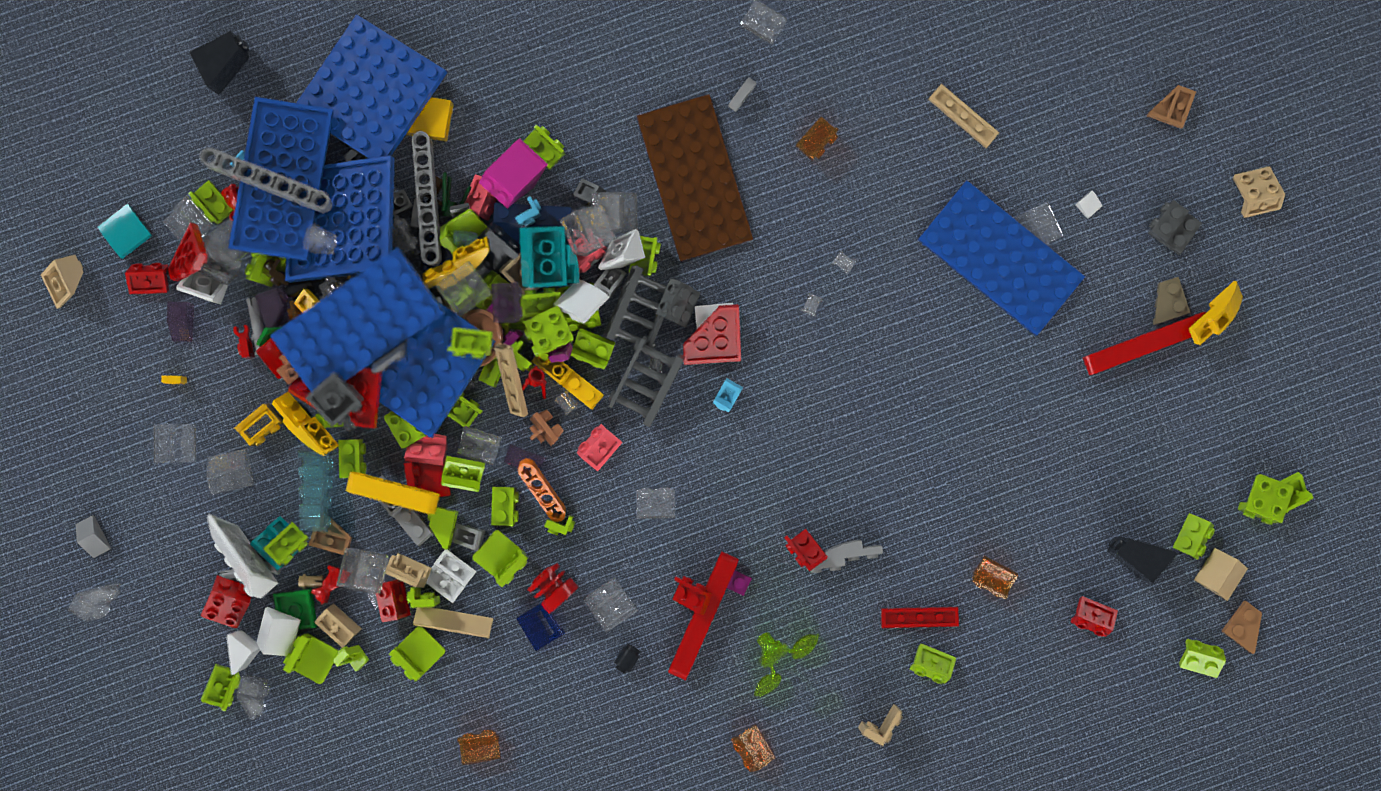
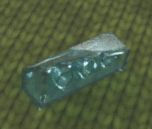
M298 451V458H302V465L298 467V475H300L303 484L299 487L300 499L303 500V503L299 505L300 531L328 532V527L331 526L328 508H331L332 503L331 497H329V489L332 488V478L329 475L330 470L333 468V460L328 454L322 456L317 452Z

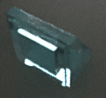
M453 231V242L459 247H465L478 239L477 233Z

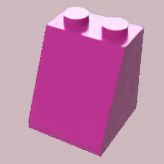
M519 138L484 172L479 183L500 203L509 208L535 187L548 164Z

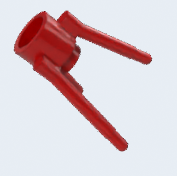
M534 366L522 385L523 391L528 385L533 387L541 385L542 397L546 399L547 381L544 380V372L537 366Z

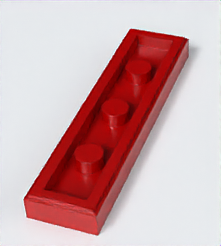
M958 607L881 608V628L959 627Z

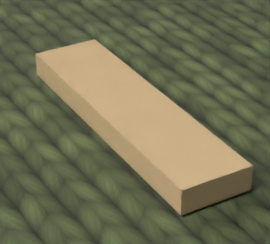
M942 84L928 99L985 148L999 134L995 128Z
M498 343L494 346L510 413L525 417L528 415V410L513 347Z
M432 607L417 608L413 621L415 626L484 638L490 637L493 618Z

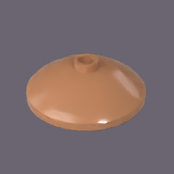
M482 309L468 311L461 317L481 331L493 332V339L496 340L491 348V356L487 355L480 365L484 366L496 357L494 346L503 342L502 327L497 317L489 311Z

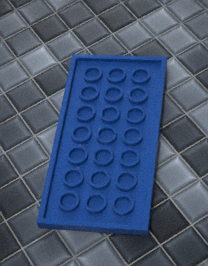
M255 97L244 161L320 190L333 109ZM245 171L244 177L251 176L253 171ZM265 177L262 184L270 183L271 177ZM240 181L228 248L236 251L308 261L317 211ZM289 184L282 185L281 191H287ZM301 192L299 199H305L308 196V192Z
M967 180L918 239L919 242L1035 336L1041 332L1085 278L1083 274Z
M398 247L277 330L270 337L312 392L335 371L346 381L445 312Z

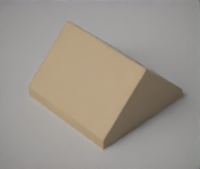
M1214 548L1194 580L1228 601L1248 568L1238 559Z

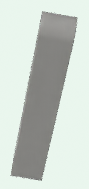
M419 131L412 137L421 256L426 264L435 267L442 261V251L439 241L440 227L433 143L427 133ZM420 138L427 139L425 145H418V141ZM428 157L427 164L420 165V159ZM424 176H430L429 183L421 184V179ZM431 195V201L424 204V196ZM427 214L433 215V220L430 223H425L424 221ZM429 233H434L435 235L432 242L426 241V236ZM435 252L436 259L429 262L427 259L428 254Z
M205 148L200 154L202 163L213 171L320 213H326L332 208V201L326 193L213 148ZM215 155V160L208 163V157ZM233 162V168L226 170V165ZM245 171H253L251 176L244 177ZM265 177H271L270 183L262 184ZM289 184V189L282 192V185ZM301 192H308V196L305 199H299ZM322 198L327 200L324 206H317L318 200Z

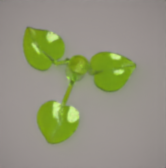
M769 632L762 634L757 640V643L762 648L760 665L764 668L770 667L771 674H767L760 679L754 696H762L776 689L782 677L780 674H775L773 665L785 656L787 652L792 654L793 659H801L807 656L815 648L819 634H809L801 637L794 644L793 649H789L787 644L780 643L779 640L775 641Z

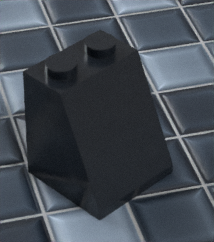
M231 31L189 52L206 87L217 95L223 92L250 58L247 52L249 47L239 35L236 36Z
M1121 536L1113 538L1108 544L1109 548L1107 549V552L1137 577L1152 584L1178 554L1173 550Z

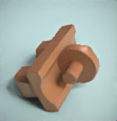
M547 409L540 413L536 412L530 418V421L534 424L529 428L533 432L530 439L533 441L537 438L540 443L546 440L552 446L564 430L559 424L552 428L547 425V422L553 418Z

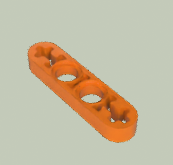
M527 458L521 460L518 466V473L548 517L554 522L564 520L566 507L536 463ZM524 466H526L527 468L531 467L530 472L528 471V469H524ZM540 480L542 485L539 487L534 486L532 481ZM549 494L553 499L545 501L542 496Z

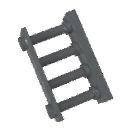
M632 266L603 337L614 340L615 337H621L632 343H636L638 339L641 340L642 338L621 330L620 324L622 319H627L650 329L645 345L654 349L656 345L654 340L664 318L656 314L654 321L651 322L629 312L627 307L630 302L634 301L657 311L659 304L637 295L635 288L637 284L641 283L664 293L667 286L644 277V274H642L643 268Z
M644 336L641 340L638 339L633 348L636 352L617 390H612L608 398L611 401L608 407L612 408L618 402L643 415L642 417L645 418L643 424L650 427L685 356L678 354L676 358H671L645 345L648 337ZM641 351L668 364L667 367L671 368L668 375L665 373L662 375L637 362ZM634 368L659 381V384L662 385L660 391L656 390L654 392L629 379L628 377L632 369ZM624 385L651 398V401L654 402L652 407L644 408L621 396L620 393Z

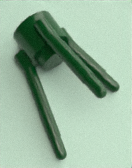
M443 172L441 215L452 217L450 206L457 205V202L450 201L452 177H448L447 184V173ZM471 186L467 188L460 204L465 203L471 191Z

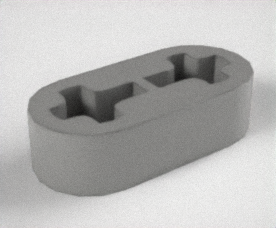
M749 77L733 97L728 107L737 112L755 88L757 82Z

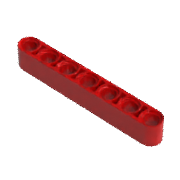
M1206 311L1082 357L1088 374H1096L1191 338L1189 328Z
M721 551L706 584V591L713 594L704 616L696 612L693 613L668 670L669 674L683 680L687 679L738 564V558Z

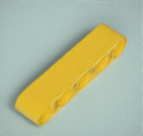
M353 471L349 474L346 491L428 514L436 513L440 496L438 493Z

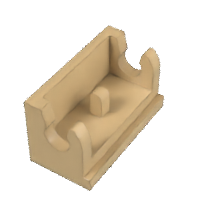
M397 553L396 556H391L383 573L414 587L424 588L432 568Z
M334 603L326 608L314 622L342 648L351 642L353 637L362 629Z

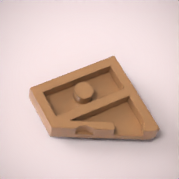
M1180 85L1176 86L1147 116L1180 129L1183 128L1196 91Z
M319 510L309 546L347 556L352 537L327 513Z
M1243 601L1222 629V632L1249 653L1254 654L1262 612L1247 601Z

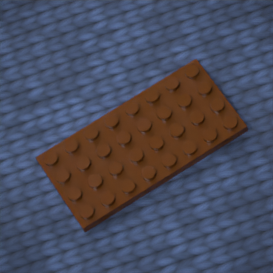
M710 94L637 115L680 262L753 241Z

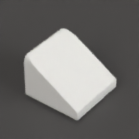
M1093 190L1075 204L1087 219L1102 207Z

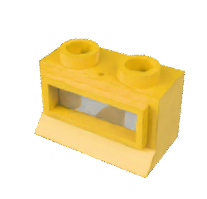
M263 403L235 426L234 429L239 432L249 446H259L266 440L265 437L269 433L274 434L281 428L280 424L283 423V420L270 404Z

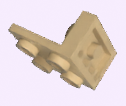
M1271 167L1256 169L1233 176V180L1244 198L1241 211L1244 218L1282 208L1285 193Z
M893 704L880 729L870 721L867 724L861 721L858 728L862 735L883 746L885 742L888 743L893 735L891 731L894 726H898L903 717L901 715L902 711Z

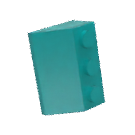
M565 227L520 228L522 286L535 288L567 285Z

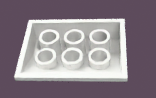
M210 514L207 516L211 537L215 542V548L220 553H223L226 564L234 569L235 577L240 582H243L246 593L251 597L262 598L278 584L277 580L256 550L250 546L249 540L238 525Z

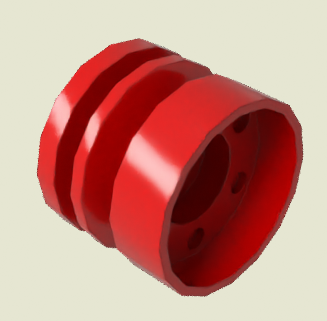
M558 563L547 567L533 580L527 589L530 593L535 588L540 590L534 598L536 599L542 595L546 597L542 601L541 606L549 614L579 588L572 578L564 582L561 580L565 574L564 570L556 575L554 571L560 567Z

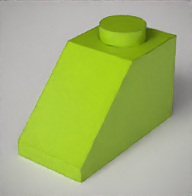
M437 506L436 513L428 514L427 521H430L429 527L443 549L448 550L451 548L459 511Z

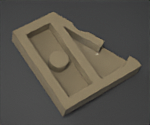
M1179 277L1158 283V297L1155 301L1156 311L1153 325L1191 313Z

